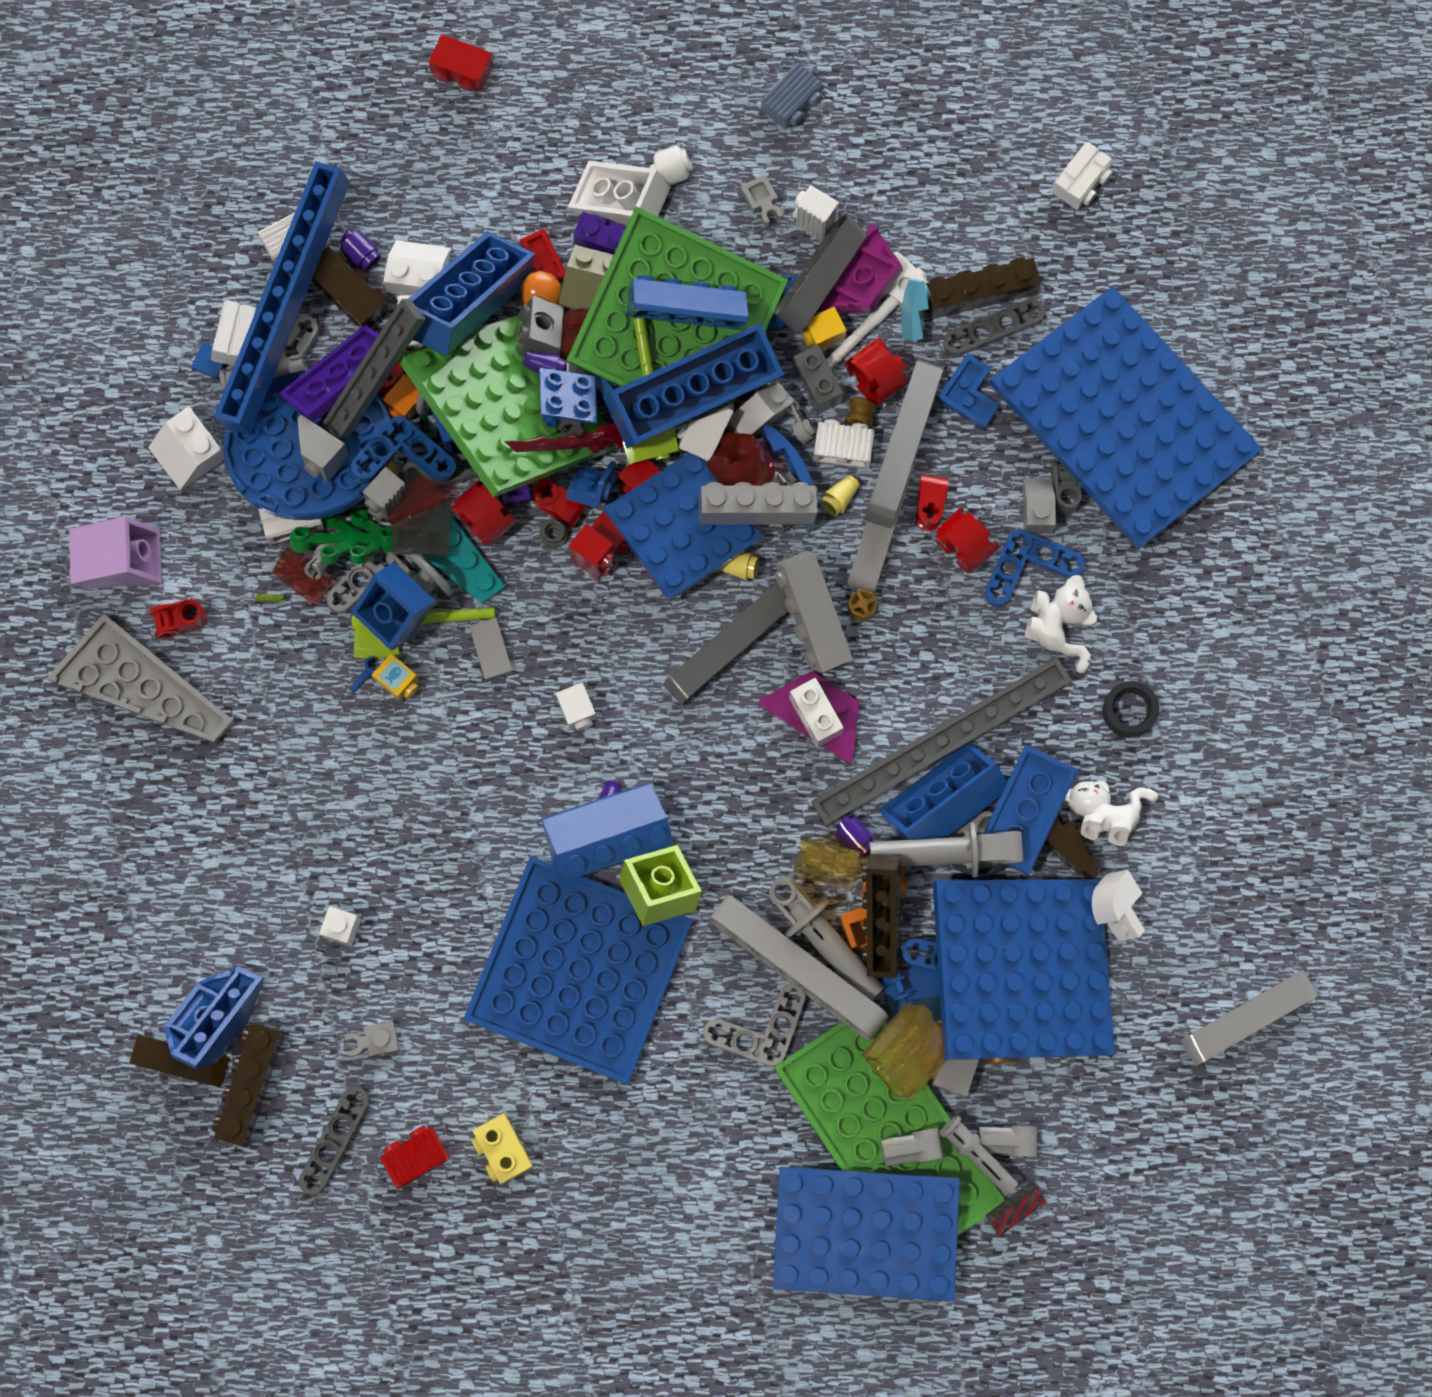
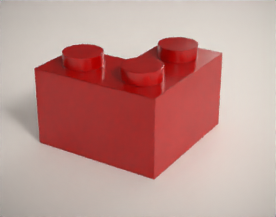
M604 511L591 527L585 524L568 545L571 561L597 580L602 574L604 576L609 575L616 564L614 559L619 553L625 554L630 548Z

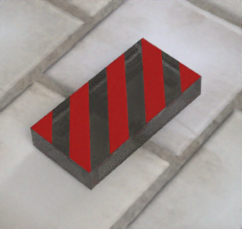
M1033 1180L985 1216L992 1230L1000 1237L1047 1202L1039 1186Z

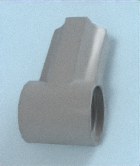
M979 1127V1143L990 1154H1010V1157L1027 1156V1158H1037V1127Z
M938 1128L913 1132L909 1136L881 1140L885 1166L913 1161L921 1163L944 1158Z

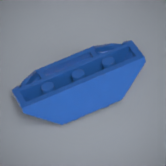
M236 966L228 972L199 981L164 1025L171 1057L195 1069L217 1063L249 1021L263 984V977L240 966Z

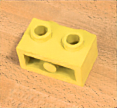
M503 1113L472 1130L475 1138L471 1139L479 1155L485 1154L489 1162L485 1168L493 1182L498 1180L503 1185L534 1168L506 1114Z

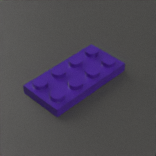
M366 324L282 390L279 394L284 402L311 422H315L324 416L333 407L379 334Z

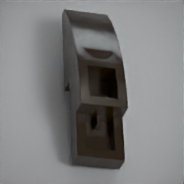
M1059 811L1044 844L1073 871L1087 879L1094 878L1098 874L1096 869L1099 868L1094 854L1092 852L1088 853L1083 844L1086 842V839L1081 835V828L1079 826L1075 827L1072 821L1061 825L1060 821L1063 819Z

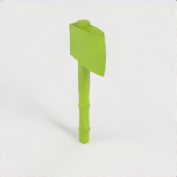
M645 318L633 319L641 362L640 366L643 376L654 372V363H652ZM675 426L630 448H626L623 441L629 464L655 457L656 460L670 458L669 453L679 451Z
M495 607L429 611L420 625L438 622L450 623L453 621L495 618ZM354 615L352 616V629L355 630L354 657L367 659L369 656H374V659L388 657L390 653L393 656L400 654L399 647L391 651Z

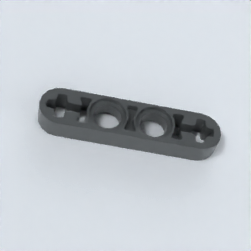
M1027 299L953 329L945 335L943 349L946 354L952 357H959L1034 327L1043 320L1045 314L1044 305L1037 299ZM1028 307H1031L1032 310H1038L1036 318H1033L1032 315H1027L1022 318L1023 324H1020L1019 316L1026 314ZM1002 317H1009L1014 321V326L1008 330L1003 329L999 325V320ZM978 327L987 329L989 333L988 338L984 340L977 339L973 334L974 329ZM965 332H968L969 340L961 342L960 349H957L955 346H949L952 338L955 337L957 341L965 339Z
M351 1087L341 1097L300 1175L299 1186L305 1193L317 1195L323 1192L328 1185L369 1107L370 1097L364 1089ZM359 1092L361 1093L360 1099L364 1102L362 1106L356 1105L352 1113L357 1114L354 1121L349 1115L340 1112L342 1108L347 1111L352 1104L348 1100L349 1096H356ZM339 1119H346L350 1124V1130L344 1136H338L334 1131V1124ZM325 1146H332L336 1151L335 1159L330 1163H324L320 1159V1150ZM315 1161L319 1166L329 1168L327 1174L323 1171L320 1172L317 1178L321 1182L320 1186H313L310 1190L306 1177L314 1176L318 1168L312 1167Z

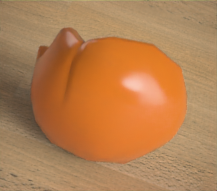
M542 271L530 273L520 285L519 301L522 305H527L532 296H536L559 304L561 295L560 283L550 273Z

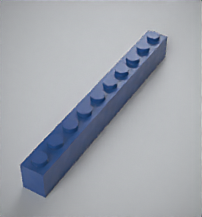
M315 161L214 414V417L224 428L251 435L348 190L350 181L341 168Z

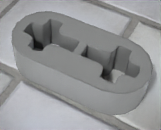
M301 316L296 319L281 359L288 357L286 350H292L296 343H298L296 347L297 353H302L304 358L306 357L319 335V327L315 319L310 316ZM310 324L312 332H306L300 339L302 335L300 327H306Z

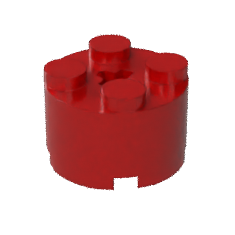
M881 338L871 341L845 361V368L849 377L851 378L855 375L859 383L856 386L857 389L867 400L875 404L878 403V406L882 405L908 384V379L903 373L906 369L905 363L898 355L894 357L891 355L887 345Z
M480 479L454 501L455 504L451 506L453 511L467 526L473 523L469 527L470 530L485 546L489 543L493 544L517 522L496 497L493 498Z
M962 507L935 531L937 534L935 538L938 540L936 544L947 555L952 551L956 555L957 565L967 574L971 570L976 572L1000 548L996 540L993 543L988 540L987 537L991 533L979 520L969 512L964 515Z

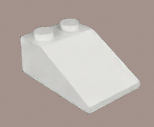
M588 161L568 208L579 214L586 212L604 218L609 225L613 221L627 226L636 206L658 217L671 187L657 169Z

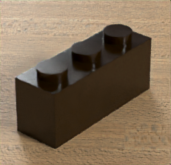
M328 246L323 250L311 282L355 325L361 328L366 324L371 328L389 311L386 304L388 299L378 288L373 290L367 284L369 281L360 270L356 269L353 271L348 266V259L340 251L335 253Z

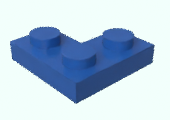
M967 353L937 397V401L984 430L1000 404L977 391L990 373L991 367Z

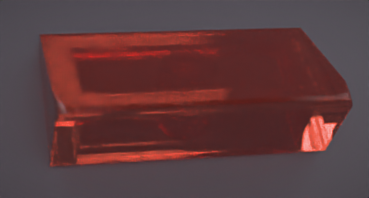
M419 475L390 514L387 522L412 540H415L447 494Z
M287 547L273 568L272 573L316 607L333 587V584L323 574L319 579L315 577L314 579L310 578L304 570L308 562Z

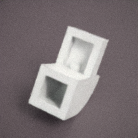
M1129 870L1106 874L1095 887L1092 895V911L1097 924L1107 923L1118 941L1140 938L1145 932V929L1131 908L1142 895V891Z

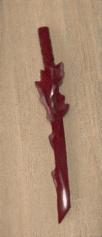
M615 423L601 426L594 432H586L584 436L580 437L572 433L559 439H548L544 435L530 440L504 441L515 452L588 447L590 451L596 454L599 449L604 450L608 444L624 450L622 437Z

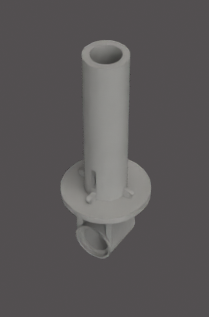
M969 822V831L964 832L965 837L870 842V856L871 854L901 855V867L967 863V869L971 868L972 878H977L979 864L1024 862L1022 832L1009 831L977 835L974 822Z
M784 875L776 878L770 887L769 894L771 900L792 923L785 936L789 938L797 933L796 935L803 933L843 980L872 1000L882 991L884 986L876 977H867L866 965L823 917V914L826 912L824 908L830 901L826 898L815 904L792 877ZM781 883L789 885L792 891L791 896L786 898L780 897L776 892V886Z

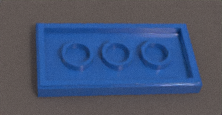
M1028 745L1024 746L983 834L1009 831L1022 832L1024 862L1005 865L1029 876L1079 769Z

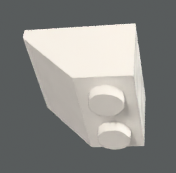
M396 240L388 255L383 282L387 293L413 295L448 265L451 248Z
M189 406L165 422L148 447L180 491L225 461L223 451Z

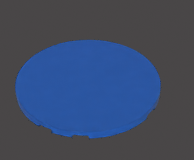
M306 371L272 379L251 435L230 429L225 432L223 444L225 465L235 487L256 508L275 517L289 520L326 518L356 505L365 498L363 494L364 489L385 467L388 468L390 463L389 461L368 483H357L349 475V466L354 457L390 421L388 411L378 394L345 442L350 458L327 482L320 476L318 478L311 476L305 470V463L300 451L297 421L301 414L284 402L279 394ZM330 410L313 423L323 429L321 424ZM393 434L390 437L392 442L394 440ZM375 444L373 446V450L378 456H386L388 454V449L385 445ZM368 458L367 462L362 467L359 466L357 471L360 474L364 471L366 472L372 461Z

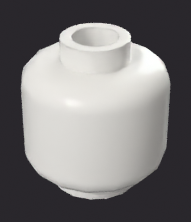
M672 146L655 153L653 158L654 164L650 165V168L659 171L669 186L687 180L690 174L689 171L693 170L687 151L685 149L681 150L678 146Z

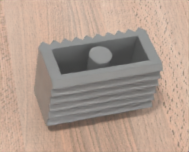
M386 467L363 491L366 499L364 504L369 508V514L379 522L383 519L387 523L392 522L391 519L395 518V514H399V510H403V506H407V502H410V496L405 483Z

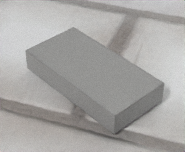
M497 618L470 625L469 628L485 681L513 673Z

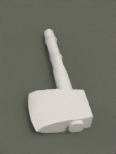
M896 251L893 254L900 261L903 272L885 294L887 298L834 352H831V355L826 359L831 370L898 305L902 308L903 296L909 279L914 278L924 281L925 284L929 283L926 280V274L920 268H915L899 252Z

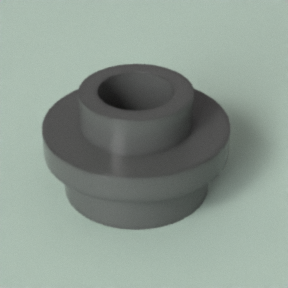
M557 519L546 521L540 528L541 541L546 546L552 548L563 545L568 538L566 525ZM553 529L559 531V536L556 538H551L548 535Z

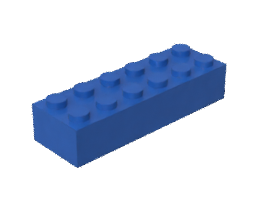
M485 232L408 298L411 299L426 318L412 340L445 356L450 354L520 290L522 281L532 272L535 253L491 232Z
M758 323L604 395L603 399L626 448H630L783 376L784 373L761 323Z

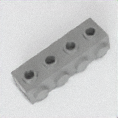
M711 482L706 484V486H701L698 497L699 525L813 524L817 515L816 486H808L804 482L794 483L791 486H780L776 482L765 483L763 486H751L747 482L736 483L734 486H723L722 483Z
M804 551L775 563L778 571L775 572V578L778 585L784 588L787 596L785 605L788 612L795 618L797 624L794 626L795 633L798 639L804 643L806 649L804 657L808 666L813 668V670L823 673L853 660L815 553Z

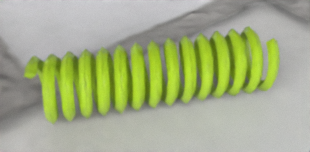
M257 593L255 594V599H256V595H257V602H258V595H259V602H260V596H261V602H262V596H263V602H264V596H265V602H266V596H267V602H268V596H269V602H270V597H271V602H272V597H273V602H274V597H275V602H276V597H277V602H278V597H279V603H280V598H281V603H282V598L284 597V595H281V594H280V595H279V594H278V595H277V594H276V595H275V594H259V593H258V594H257Z

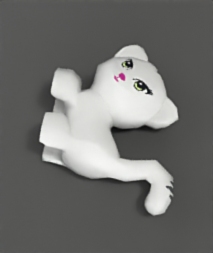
M1075 575L1068 579L1064 586L1056 590L1052 602H1049L1050 597L1046 592L1036 591L1032 600L1031 611L1038 613V617H1031L1028 620L1025 637L1038 642L1050 651H1058L1066 655H1078L1080 659L1076 665V670L1078 673H1085L1090 666L1091 654L1084 645L1066 643L1062 628L1063 622L1069 625L1081 624L1084 626H1092L1097 623V616L1092 609L1090 595L1084 588V580L1080 575Z
M1100 780L1097 782H1080L1072 789H1069L1063 803L1065 806L1071 807L1076 814L1084 816L1081 835L1090 840H1095L1098 838L1099 833L1108 831V841L1118 846H1124L1127 843L1129 834L1140 821L1142 807L1140 798L1155 802L1158 799L1157 792L1149 788L1139 787L1129 793L1130 804L1112 806L1110 805L1111 796L1108 784Z

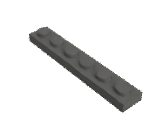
M401 299L321 424L326 432L343 443L347 441L426 319L411 299Z

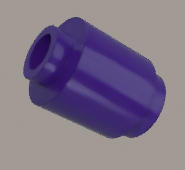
M350 230L340 240L342 243L340 250L358 268L369 271L381 258L378 248L360 230L354 232Z
M846 816L835 826L837 832L834 836L852 856L856 855L859 859H862L870 852V842H875L873 840L874 836L856 816L852 819Z

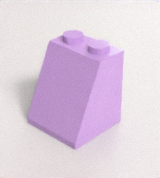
M124 516L69 529V575L72 585L85 589L162 583L159 528Z

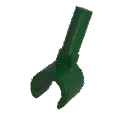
M419 414L422 432L438 445V429H429L426 414Z

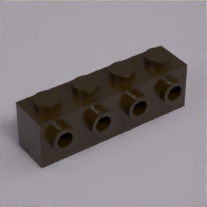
M1019 257L1011 260L1009 264L1000 266L998 264H990L979 271L964 270L957 273L954 277L945 279V277L940 276L931 279L929 283H926L930 293V299L928 300L930 319H937L1037 295L1041 286V280L1034 258L1025 259V257Z
M871 854L868 864H863L862 882H866V891L863 892L862 908L867 909V918L863 920V936H867V945H864L863 962L867 963V977L897 978L901 965V855Z
M252 1022L250 1028H245L240 1042L243 1045L241 1056H236L231 1068V1074H234L231 1086L227 1085L222 1095L221 1102L225 1103L221 1115L217 1114L213 1122L212 1131L215 1132L213 1138L248 1148L285 1033Z

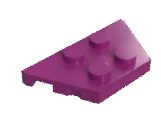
M872 224L866 231L867 236L816 312H823L832 307H835L837 312H872L903 272L900 261L893 254L876 225Z
M812 671L759 700L758 706L811 739L793 707L789 695L791 690L816 678L844 727L841 736L821 747L850 765L852 763L859 701Z

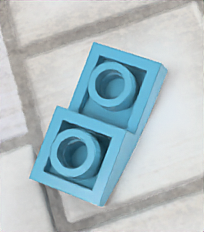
M914 278L908 280L901 310L902 336L904 339L911 341L923 339L924 321L919 311L929 309L928 300L930 299L929 289L924 281Z

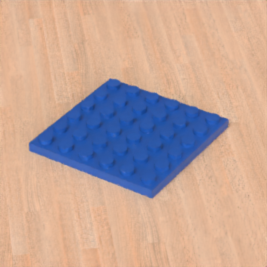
M530 856L463 1020L628 1085L688 936L693 919L680 915L642 926L626 893L583 876L564 882L555 872L553 864Z
M1101 879L936 880L932 882L944 1061L1115 1055L1105 924H1097L1092 911V895Z

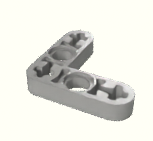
M379 550L369 556L364 563L357 564L330 590L327 595V603L335 613L343 614L350 611L366 588V586L362 588L354 586V577L362 573L366 574L370 581L375 573L385 568L382 564L375 566L377 563L375 557L377 555L380 557L387 555L386 561L388 565L395 562L411 578L415 574L392 552L386 553ZM348 584L352 591L357 594L353 597L350 592L345 597L347 603L344 606L342 604L335 606L336 600L334 597L337 594L341 597L346 594L348 590L344 586ZM431 591L429 595L434 599L433 593Z
M787 984L781 989L765 1035L724 1020L713 1019L704 1027V1038L708 1044L766 1066L774 1067L785 1058L805 1002V994L792 984ZM792 989L797 991L796 996L800 998L799 1002L794 1001L790 1010L796 1011L795 1017L788 1012L778 1011L779 1006L785 1009L787 998L783 997L784 993H790ZM778 1017H785L790 1021L791 1027L788 1032L783 1034L776 1032L773 1024ZM721 1025V1031L729 1035L730 1029L736 1030L732 1037L731 1047L724 1045L728 1039L718 1037L717 1041L712 1040V1034L708 1032L709 1028ZM769 1033L776 1038L787 1039L785 1045L779 1042L777 1052L781 1053L779 1058L774 1057L773 1061L767 1060L768 1055L764 1053V1049H770L774 1039H768ZM740 1035H748L752 1038L753 1046L750 1050L741 1051L737 1048L736 1039Z

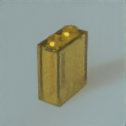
M802 838L794 877L851 890L860 852Z
M905 1004L861 1055L896 1097L909 1100L915 1098L945 1062L942 1027L935 1023L932 1019V1012L923 1005Z

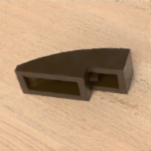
M137 1035L129 1064L221 1088L229 1059L221 1057L215 1064L195 1069L172 1058L168 1042Z

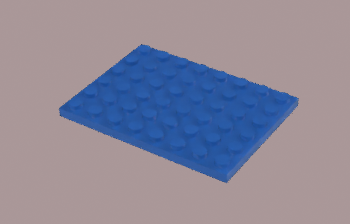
M1113 286L989 381L991 387L1070 475L1079 482L1081 487L1138 550L1262 450Z

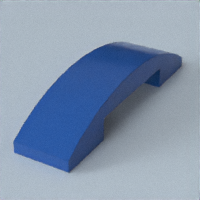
M768 424L763 426L761 436L772 459L783 455L795 479L798 482L807 483L808 486H813L807 467L796 449L777 430ZM815 520L813 524H804L807 533L813 532Z

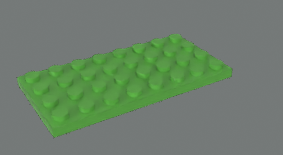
M841 1022L774 1067V1070L840 1170L960 1178L957 1236L1007 1203L994 1183L967 1155L964 1157L960 1156L957 1153L958 1148L947 1137L942 1138L940 1134L943 1159L921 1163L913 1161L885 1166L881 1140L909 1136L913 1132L938 1128L940 1132L942 1127L950 1120V1117L886 1022L883 1023L870 1041L862 1038Z

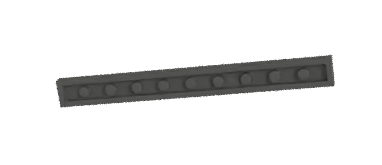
M1056 657L811 801V804L827 828L1072 684V679Z

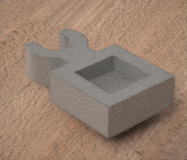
M766 175L741 186V193L753 214L761 210V221L765 227L770 226V221L767 217L769 214L776 215L779 221L782 220V210L778 206L773 205L778 202V197Z
M394 1021L364 1027L365 1036H359L354 1033L345 1036L346 1041L356 1040L358 1043V1047L355 1050L347 1052L348 1056L351 1057L360 1055L364 1049H368L370 1057L399 1051Z

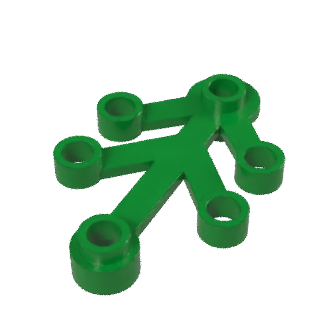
M361 508L354 509L351 512V524L356 527H362L369 533H361L339 519L338 513L322 518V522L325 526L332 527L340 533H311L306 527H297L290 534V547L298 553L310 551L313 548V544H338L337 546L326 545L321 548V561L325 564L337 562L338 558L348 551L352 563L362 564L369 556L379 550L386 553L396 551L402 542L400 531L392 527H380L369 520L368 512ZM361 543H369L365 547L360 545Z

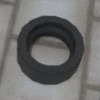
M1137 681L1122 682L1114 686L1104 699L1102 707L1103 719L1108 728L1115 734L1126 738L1139 737L1148 732L1157 720L1159 713L1158 698L1153 690L1144 683ZM1133 693L1144 699L1147 705V715L1142 723L1128 726L1116 718L1114 704L1119 696Z

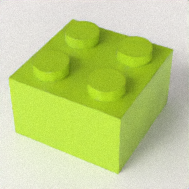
M678 845L624 860L619 881L642 926L696 911L702 891Z

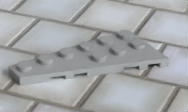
M105 614L99 618L46 678L50 682L215 744L234 723L228 715Z

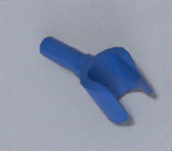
M369 656L365 660V670L349 688L353 693L376 670L368 667L374 661V656Z

